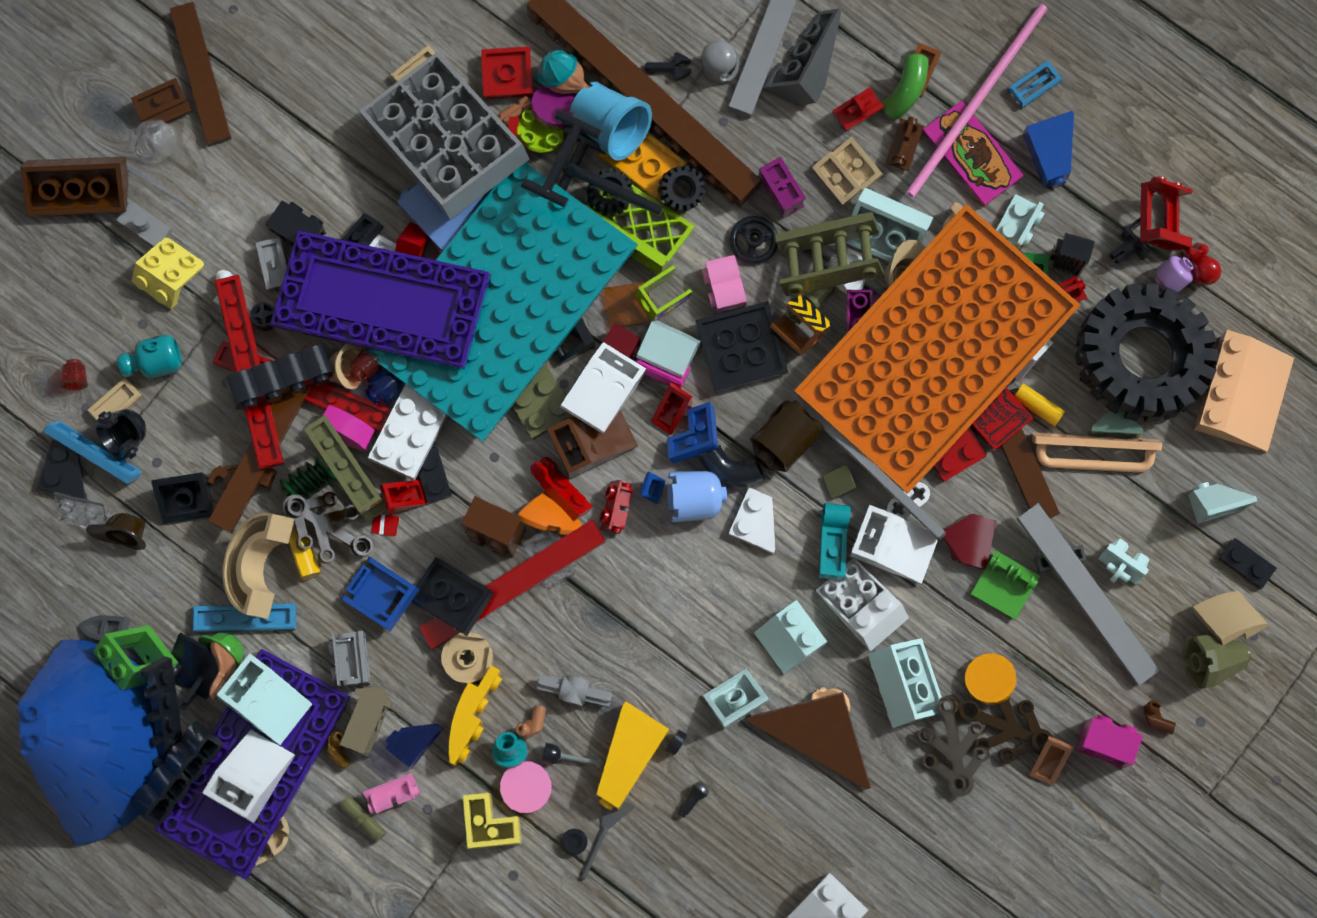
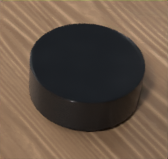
M678 729L665 751L672 756L676 755L687 737L686 733Z
M573 828L564 833L562 847L567 853L578 855L587 848L588 839L582 830Z

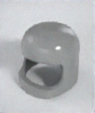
M716 40L710 42L703 49L701 62L704 74L708 79L716 83H731L736 79L740 63L731 44ZM735 65V70L729 77H720L722 74H725L732 70V68Z

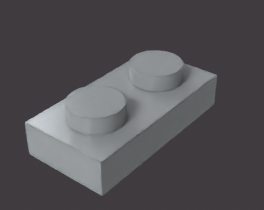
M276 237L256 242L266 290L270 292L281 289L287 268L281 238Z

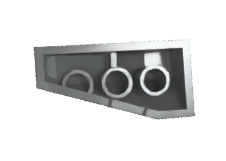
M839 9L820 11L802 33L804 37L802 41L796 46H791L787 51L789 57L783 64L778 63L774 67L763 87L765 91L796 105L814 104L817 102L827 80L841 15Z

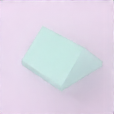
M656 320L651 322L636 358L682 378L701 341Z
M747 668L703 695L723 729L728 728L765 705L769 700Z

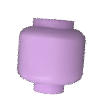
M1171 256L1157 268L1155 280L1163 291L1168 287L1180 292L1193 280L1192 269L1194 267L1185 257Z

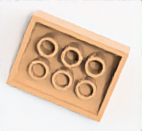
M1226 330L1220 336L1217 346L1218 362L1213 366L1217 370L1213 380L1204 392L1193 430L1267 453L1294 358L1250 336Z

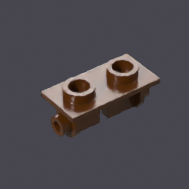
M908 117V120L900 118L885 164L909 171L924 127L917 123V118Z

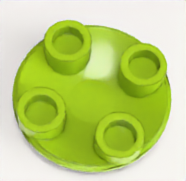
M526 110L519 118L517 138L527 149L546 153L557 149L564 139V129H558V127L553 126L551 128L545 127L534 118L531 110Z

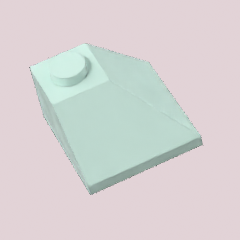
M1209 482L1194 486L1195 490L1188 495L1198 524L1244 511L1258 502L1256 496L1220 484L1210 486Z

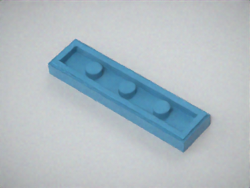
M60 420L47 424L44 429V433L127 484L138 480L142 473L140 469L122 458L114 457L107 449Z
M295 603L272 604L268 619L243 614L233 605L193 606L194 633L296 630Z

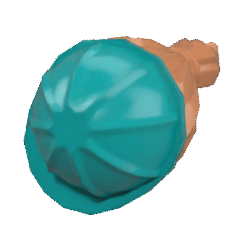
M557 50L549 52L542 58L536 79L542 86L548 87L555 93L578 94L583 87L590 88L584 81L582 66L572 54Z

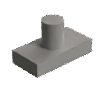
M133 201L128 204L127 211L122 212L117 219L119 224L153 247L164 238H168L173 231L169 226Z

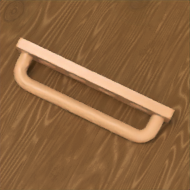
M1032 433V441L1036 444V457L1040 464L1049 468L1140 473L1149 470L1153 466L1156 450H1162V442L1158 439ZM1049 444L1141 449L1146 451L1144 461L1136 463L1049 458L1046 455V446Z

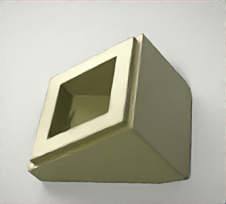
M848 465L822 476L831 500L856 490V485Z

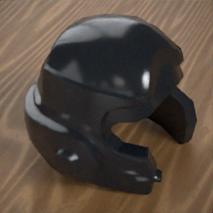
M128 409L116 412L103 411L98 415L99 418L96 420L95 429L105 448L116 458H122L123 460L134 458L137 455L136 452L139 450L140 443L146 437L147 429L144 419L137 412Z

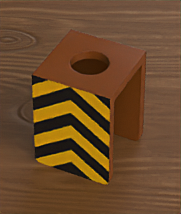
M799 295L788 302L786 307L814 332V335L810 338L786 315L774 321L770 327L802 356L815 347L832 326V323L803 296Z

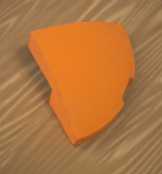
M547 492L533 499L517 515L522 517L524 523L544 531L547 529L557 531L559 529V534L568 535L582 526L579 519L572 520Z

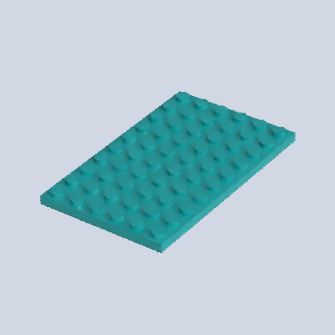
M524 163L491 190L436 259V261L487 271L491 274L465 370L365 348L363 351L364 354L483 443L638 247L636 242L557 184L554 185L552 191L569 199L565 208L522 188L521 184L525 178L543 186L547 178L528 163Z

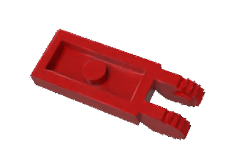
M543 457L540 459V462H535L531 465L530 471L534 478L572 520H577L592 509L593 506L585 496L557 469V464L550 457Z

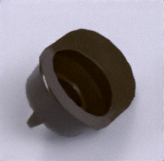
M115 514L109 518L105 525L93 524L86 528L88 535L100 541L123 545L135 550H143L146 547V543L142 540L146 523L143 519L131 514Z

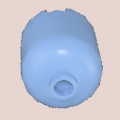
M709 471L668 472V479H672V485H667L668 510L674 511V516H670L671 523L707 520L719 514L722 502L727 501L726 487H721L720 480L714 473Z

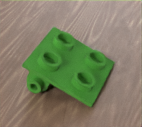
M995 551L971 595L1016 620L1032 590L1036 587L1040 575Z

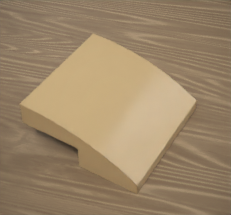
M852 136L836 150L830 151L812 167L842 205L851 201L862 193L864 188H868L884 175Z
M1239 591L1223 593L1193 606L1196 616L1222 645L1231 642L1241 635L1248 639L1268 627V623Z

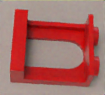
M1153 177L1151 181L1141 183L1140 242L1170 252L1192 248V238L1179 234V197L1192 194L1193 190L1183 187L1181 183L1169 182L1165 177ZM1154 193L1160 194L1164 201V228L1151 229V208Z

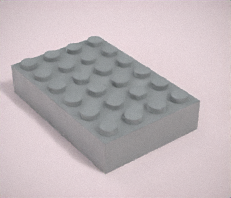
M438 51L359 111L373 133L450 220L530 160L523 144Z

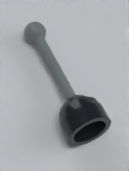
M545 743L542 763L555 764L560 759L592 764L599 769L605 765L604 760L601 758L593 760L562 754L557 745Z

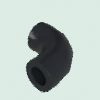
M720 444L717 449L698 455L706 470L714 473L726 485L743 487L765 480L763 470L755 457L742 462L733 461L726 456Z

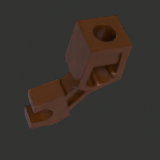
M239 464L216 467L212 470L207 482L215 485L218 478H223L224 482L221 488L225 490ZM268 468L258 486L271 489L278 472L274 468Z

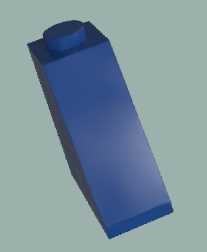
M1073 111L1026 126L1022 134L1044 188L1048 186L1056 188L1065 184L1071 173Z

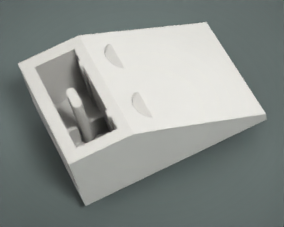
M603 342L564 399L560 408L604 434L637 388L646 368Z
M869 505L850 557L922 584L938 540L929 531L895 514Z
M854 558L846 564L844 580L828 579L816 590L848 629L870 651L909 619L902 603Z
M250 730L215 771L203 794L254 823L295 755Z

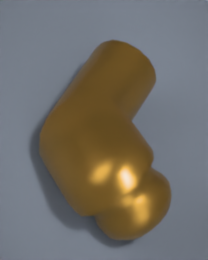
M335 731L328 738L327 755L344 771L352 762L343 753L344 747L340 745L344 734L340 731Z

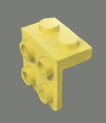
M164 238L135 263L131 282L137 288L154 297L159 303L172 309L178 303L181 288L203 269L204 262L171 239Z

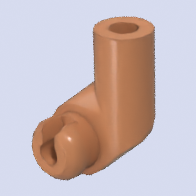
M534 705L532 718L516 726L515 732L520 738L529 739L541 732L546 707Z

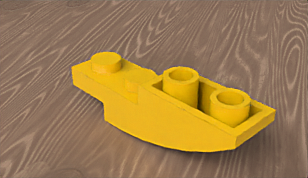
M492 665L478 687L468 682L456 707L449 739V761L455 766L459 762L462 764L465 762L470 753V750L467 749L472 740L477 741L484 731V728L481 727L483 721L475 716L477 713H483L489 703V700L486 698L490 691L495 692L503 680L500 677L502 672Z

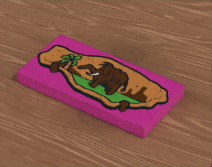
M962 100L923 129L922 132L936 149L967 107ZM972 115L943 156L984 207L1024 176L974 115Z

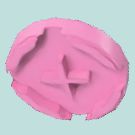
M523 762L517 767L508 768L500 782V793L503 801L512 810L519 813H533L540 810L548 802L551 795L552 782L548 773L540 765L533 762Z

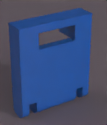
M369 556L367 562L375 566L373 571L362 565L346 588V591L355 597L351 600L348 596L342 595L340 599L391 632L419 589ZM399 593L404 594L392 614L388 615L386 612Z

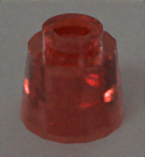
M361 349L350 365V375L359 382L362 380L367 381L382 369V366L378 363V357L367 349Z
M70 359L62 366L59 382L61 388L82 390L88 387L86 367L82 364V361Z

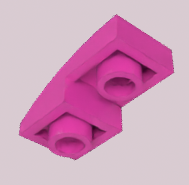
M329 405L323 416H327L339 436L342 437L345 445L365 452L375 435V430L357 417Z

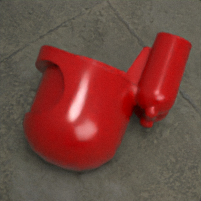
M1196 242L1193 248L1183 249L1181 253L1189 258L1194 267L1192 269L1194 276L1192 281L1198 285H1212L1221 276V266L1216 259L1207 255L1209 247L1206 244Z

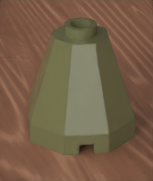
M1200 635L1187 637L1183 649V659L1189 660L1190 666L1185 667L1186 674L1196 689L1215 687L1247 668L1251 659V652L1242 641L1232 640L1222 645L1214 636Z

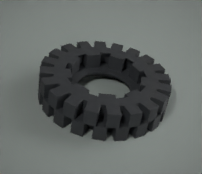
M1138 283L1126 285L1122 292L1117 288L1097 303L1081 325L1082 329L1077 335L1075 345L1080 347L1075 353L1076 364L1084 366L1079 374L1084 385L1092 382L1094 387L1090 393L1097 401L1103 397L1108 400L1105 408L1116 414L1120 409L1125 410L1124 418L1137 421L1140 416H1144V422H1157L1162 416L1165 420L1176 417L1181 411L1185 412L1207 390L1208 385L1213 380L1217 370L1213 366L1218 362V350L1211 348L1217 342L1214 330L1205 331L1204 327L1209 321L1203 312L1197 315L1191 312L1196 304L1186 297L1182 303L1176 300L1179 292L1167 287L1163 293H1159V285L1146 283L1142 289L1139 288ZM1137 328L1152 329L1160 333L1168 341L1173 358L1169 370L1164 375L1153 379L1141 378L1131 373L1124 366L1120 357L1119 347L1122 338L1129 331Z

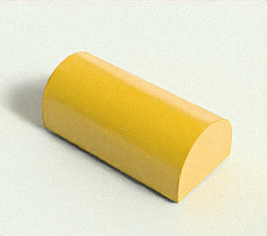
M294 526L292 527L288 543L300 578L305 581L320 575L321 571L312 547L306 551H301L297 548L296 540L298 536ZM302 538L300 541L301 545L307 547L308 541Z

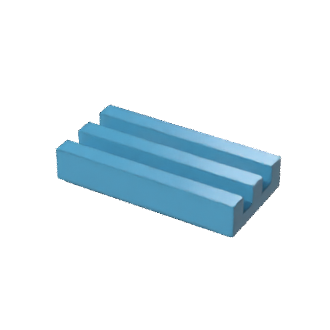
M1047 60L1009 86L1007 90L1010 94H1013V98L1020 103L1019 106L1023 109L1059 84L1062 78ZM1045 69H1048V73L1018 92L1017 89ZM1052 76L1054 77L1053 80H1051L1049 83L1038 89L1036 92H1034L1025 99L1023 98V96H1025L1030 91L1041 85L1043 82H1045Z

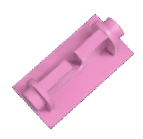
M409 773L366 790L363 794L368 802L367 805L370 813L376 812V814H379V812L393 807L395 802L399 805L411 799L415 800L416 796L420 795V789L413 774Z

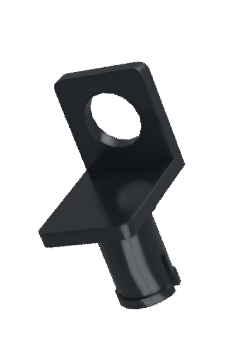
M1140 218L1125 228L1121 234L1125 242L1109 253L1111 260L1116 258L1114 263L1118 266L1134 253L1141 260H1144L1150 253L1133 233V230L1140 226Z

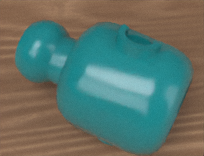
M165 334L137 342L135 354L119 355L117 357V364L121 375L124 377H130L135 372L140 371L145 378L153 379L178 372L182 367V358L175 338Z

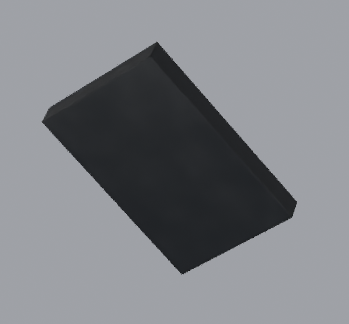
M435 557L416 587L419 591L411 602L467 636L495 593Z

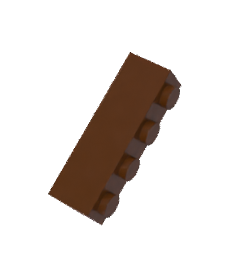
M126 156L27 160L20 167L26 216L127 211L129 180Z

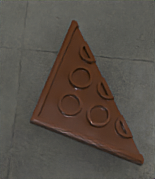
M843 692L747 717L748 722L861 787L865 789L871 788Z

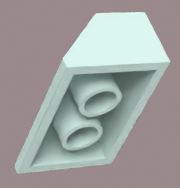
M864 188L851 215L855 216L873 212L878 223L879 233L870 236L872 255L888 262L892 261L897 247L902 242L917 240L922 243L933 220V217L867 188ZM860 238L846 241L847 244L861 249Z
M922 638L893 644L868 654L892 728L941 714L938 710V701L942 696Z

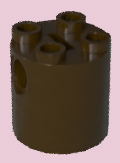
M784 400L749 438L753 446L754 457L767 469L787 472L821 435V430L824 428L823 425L815 418L810 419L804 413L806 408L795 400L792 403L789 400Z

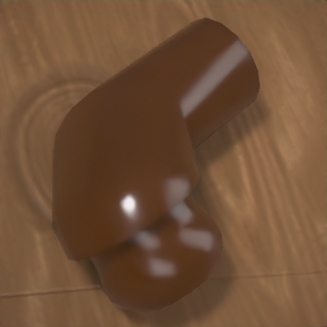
M1155 700L1145 704L1143 713L1148 725L1151 728L1172 735L1176 723L1162 718L1159 709L1161 707L1160 704Z

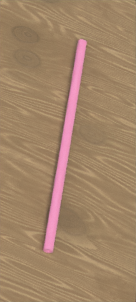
M1038 5L906 191L909 197L914 198L1041 20L1047 11L1045 5Z

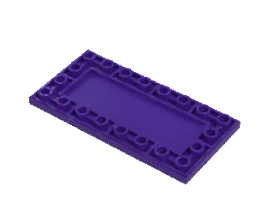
M298 230L270 325L279 329L465 370L491 274L487 271Z
M263 649L259 651L256 658L312 703L311 707L283 743L279 745L295 756L259 814L263 825L259 824L257 819L254 823L250 822L203 794L215 771L250 730L277 744L227 706L212 731L223 742L221 750L214 759L206 764L202 775L190 784L188 792L181 801L173 806L169 817L155 828L156 832L246 881L351 700V696ZM262 830L267 833L266 837L264 836Z

